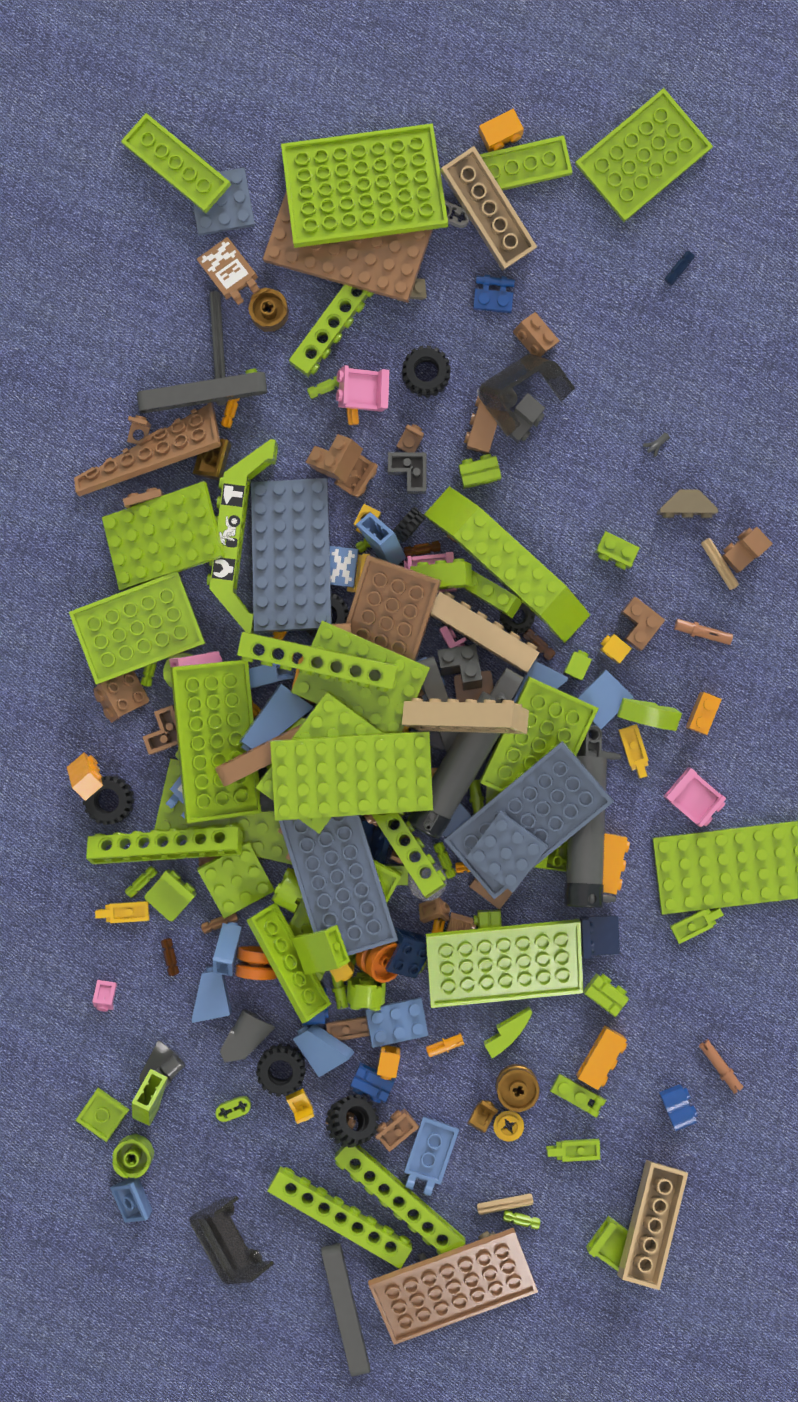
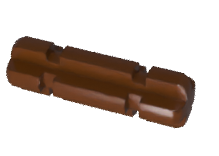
M439 541L403 548L406 558L407 556L428 554L430 551L438 552L441 550Z
M529 628L523 634V637L537 646L536 650L543 653L547 660L552 659L556 652L552 648L549 649V645L538 635H534L535 632Z
M166 938L161 941V945L164 948L163 953L166 966H168L167 971L169 976H175L179 973V969L176 966L177 960L174 948H172L173 943L171 938Z

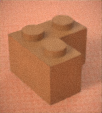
M337 434L329 451L314 446L306 463L317 472L346 483L363 448L354 440Z
M749 527L737 536L739 540L734 545L731 542L723 549L725 553L722 557L738 573L765 552L773 543L758 527L753 529Z
M632 597L620 612L635 624L624 640L638 651L644 649L665 621L664 618L637 597Z
M174 705L154 712L160 730L143 736L149 755L178 746Z

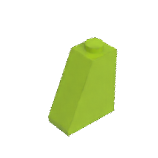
M152 1069L149 1070L132 1101L133 1119L148 1126L151 1125L159 1110L168 1077Z

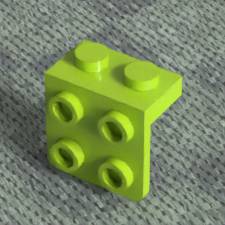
M170 869L161 875V878L145 894L144 898L167 920L174 921L197 893L191 884L183 882L180 879L181 876L175 870L171 871Z

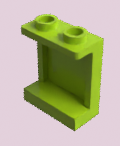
M337 925L317 932H303L292 938L305 975L338 969L350 962Z
M608 1216L587 1244L588 1253L593 1257H599L618 1271L628 1230Z

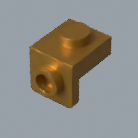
M482 1100L477 1103L467 1124L485 1133L493 1116L497 1114L498 1109L495 1108L492 1102Z

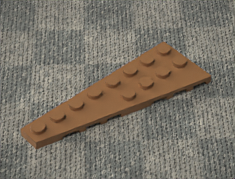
M207 403L208 405L199 410L193 409L191 411L192 414L183 419L178 418L168 428H160L138 441V445L129 450L125 448L122 450V454L113 459L111 457L106 459L100 467H92L76 476L74 482L77 495L80 497L221 447L213 403Z

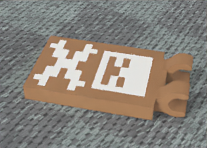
M228 237L197 258L198 263L226 300L232 297L236 304L240 305L244 302L239 293L241 289L248 286L253 294L260 290L255 282L258 276Z

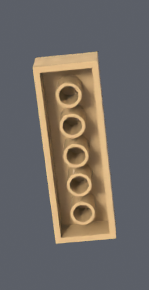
M475 146L441 168L440 173L502 271L537 248Z
M439 592L430 616L523 673H528L540 653L536 651L537 646L530 642L523 643L520 641L521 637L512 631L510 633L503 630L504 626L494 621L492 624L487 621L488 617L479 611L474 613L470 610L471 606L463 601L461 603L454 600L455 596L449 592Z
M412 698V701H404L402 725L418 731L527 734L529 710L523 708L522 704L514 703L512 700H502V703H496L495 700L486 699L484 703H477V700L466 699L465 702H459L457 699H447V702H441L440 699L431 698L429 702H423V699Z
M646 1160L617 1274L622 1280L660 1290L686 1185L687 1172Z

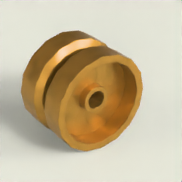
M512 1064L502 1069L497 1076L495 1086L499 1101L505 1108L510 1111L522 1112L535 1105L540 1089L536 1076L531 1069L525 1065Z

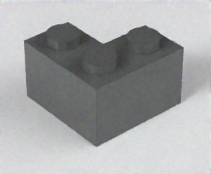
M527 393L500 429L517 444L521 440L524 442L531 434L529 430L532 426L537 427L544 419L545 414L543 412L545 407Z
M388 452V475H407V494H426L427 452Z
M476 644L437 650L441 676L460 673L463 691L482 688V675Z

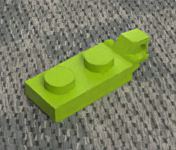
M709 908L700 910L671 925L670 928L677 942L681 944L713 928V925L717 924L715 920L724 916L720 908H715L711 911Z
M600 1140L556 1142V1145L546 1146V1154L548 1157L557 1156V1160H562V1162L601 1160Z

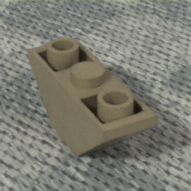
M680 489L657 511V515H662V518H674V515H682V518H693V515H701V518H713V515L718 513V508L700 490Z

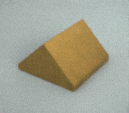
M220 439L221 447L198 454L193 474L220 481V477H223L231 448L229 440Z

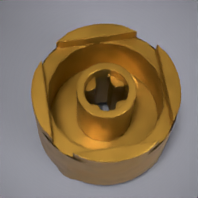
M262 288L252 295L248 309L253 323L264 332L276 331L283 327L288 320L289 310L282 293L271 288ZM267 307L272 310L270 313L266 311Z

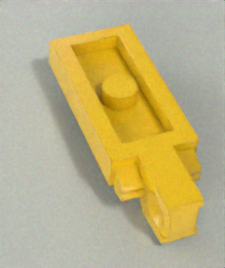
M635 724L619 729L618 732L631 770H636L638 778L647 777L645 766H649V760L638 725Z
M138 901L106 904L105 909H97L95 911V918H106V922L110 923L149 921V902Z

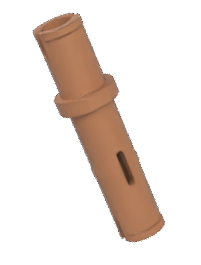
M677 619L675 622L674 630L688 633L692 637L699 636L730 645L733 639V634L699 625L695 621L691 623Z
M709 1039L704 1041L705 1044L702 1042L699 1048H701L716 1068L721 1080L727 1083L734 1094L738 1092L737 1089L740 1091L744 1086L733 1074V1069L727 1066Z

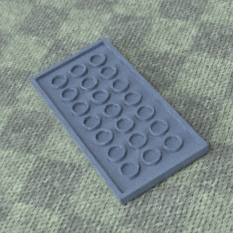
M327 478L251 482L254 632L318 630L322 620L332 624Z
M562 741L446 837L444 841L492 898L495 899L507 888L466 857L500 811L548 845L547 849L533 867H535L611 805L614 800Z
M360 815L332 817L320 834L299 819L280 820L279 824L313 932L337 925L348 956L398 941Z

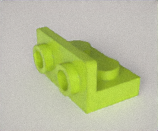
M605 531L595 553L599 554L598 558L606 562L611 560L616 563V567L625 570L632 567L640 547Z

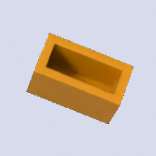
M513 108L479 125L478 133L487 151L491 152L493 150H501L509 142L515 143L520 140L521 136H523L524 128Z
M700 692L686 728L707 735L722 699L705 692Z
M381 1046L377 1065V1075H380V1078L385 1080L396 1078L400 1060V1047Z

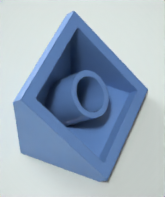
M130 1178L110 1187L125 1223L149 1219L152 1208L139 1178Z

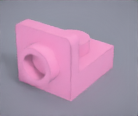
M447 626L439 629L448 648L465 646L466 637L455 642L454 638H456V635L452 628L448 629Z
M97 980L92 1001L97 1010L107 1012L108 1009L113 1010L117 983Z

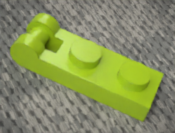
M560 1073L550 1089L552 1093L585 1110L594 1117H598L599 1109L607 1101ZM590 1099L595 1101L593 1106L588 1105Z

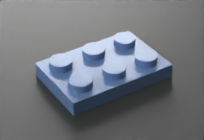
M421 997L385 1004L378 1011H373L369 1008L365 1009L372 1048L428 1036Z

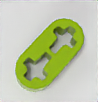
M239 1096L223 1102L216 1109V1118L221 1122H227L243 1116L249 1112L251 1101L246 1096ZM240 1101L247 1103L245 1110L241 1107L235 1109V1107L239 1105ZM222 1108L225 1110L232 1109V1111L228 1112L227 1117L224 1114L220 1115Z

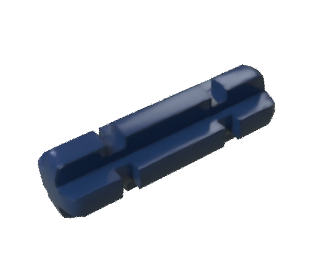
M686 251L664 280L669 285H673L677 277L679 278L687 268L688 263H691L695 255L690 251Z

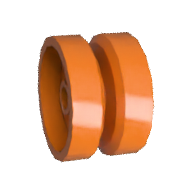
M392 942L356 953L357 966L377 982L385 983L393 980L398 974L388 972L385 968L398 944Z
M240 946L237 948V958L243 961L236 965L235 975L237 977L252 980L277 979L260 946Z

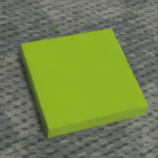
M97 1088L75 1121L107 1142L129 1109L100 1088Z

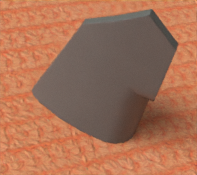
M243 1009L220 1050L224 1063L245 1059L275 1029V1026L258 1019V1016L251 1011Z
M158 1040L139 1076L140 1084L142 1085L149 1070L152 1069L168 1077L166 1088L172 1079L185 1067V1063L167 1045Z

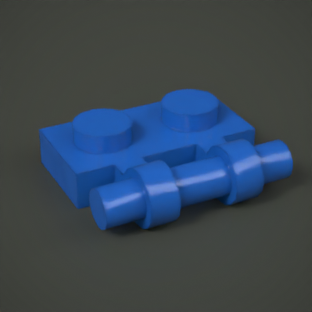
M486 274L484 276H477L476 283L483 284V289L475 288L473 309L511 313L513 292H506V286L514 287L515 279H507L505 276L501 278L490 277V275ZM489 285L500 286V291L489 290Z

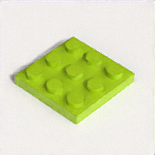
M249 841L242 844V855L219 856L197 868L224 919L275 891Z

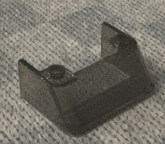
M527 354L479 386L477 390L478 397L507 437L521 425L510 410L517 402V394L513 387L539 371L561 402L575 389L555 361L534 354Z
M238 1196L222 1198L196 1212L189 1218L195 1234L218 1276L225 1284L253 1282L274 1265L273 1261H262V1256L258 1250L247 1248L232 1221L231 1216L234 1214L233 1203L239 1199Z

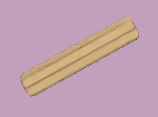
M707 538L701 543L702 547L730 590L736 588L739 585L738 581L713 541Z
M529 1193L478 1203L477 1210L479 1215L530 1206L534 1204L533 1196Z

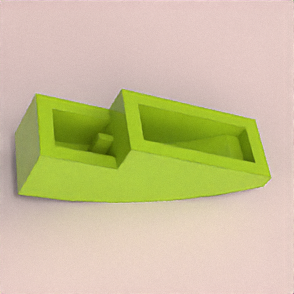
M623 698L617 716L639 724L676 731L682 713L675 708L658 706L653 702Z
M529 1006L497 1024L499 1033L483 1041L491 1058L503 1052L521 1034L532 1015V1010Z

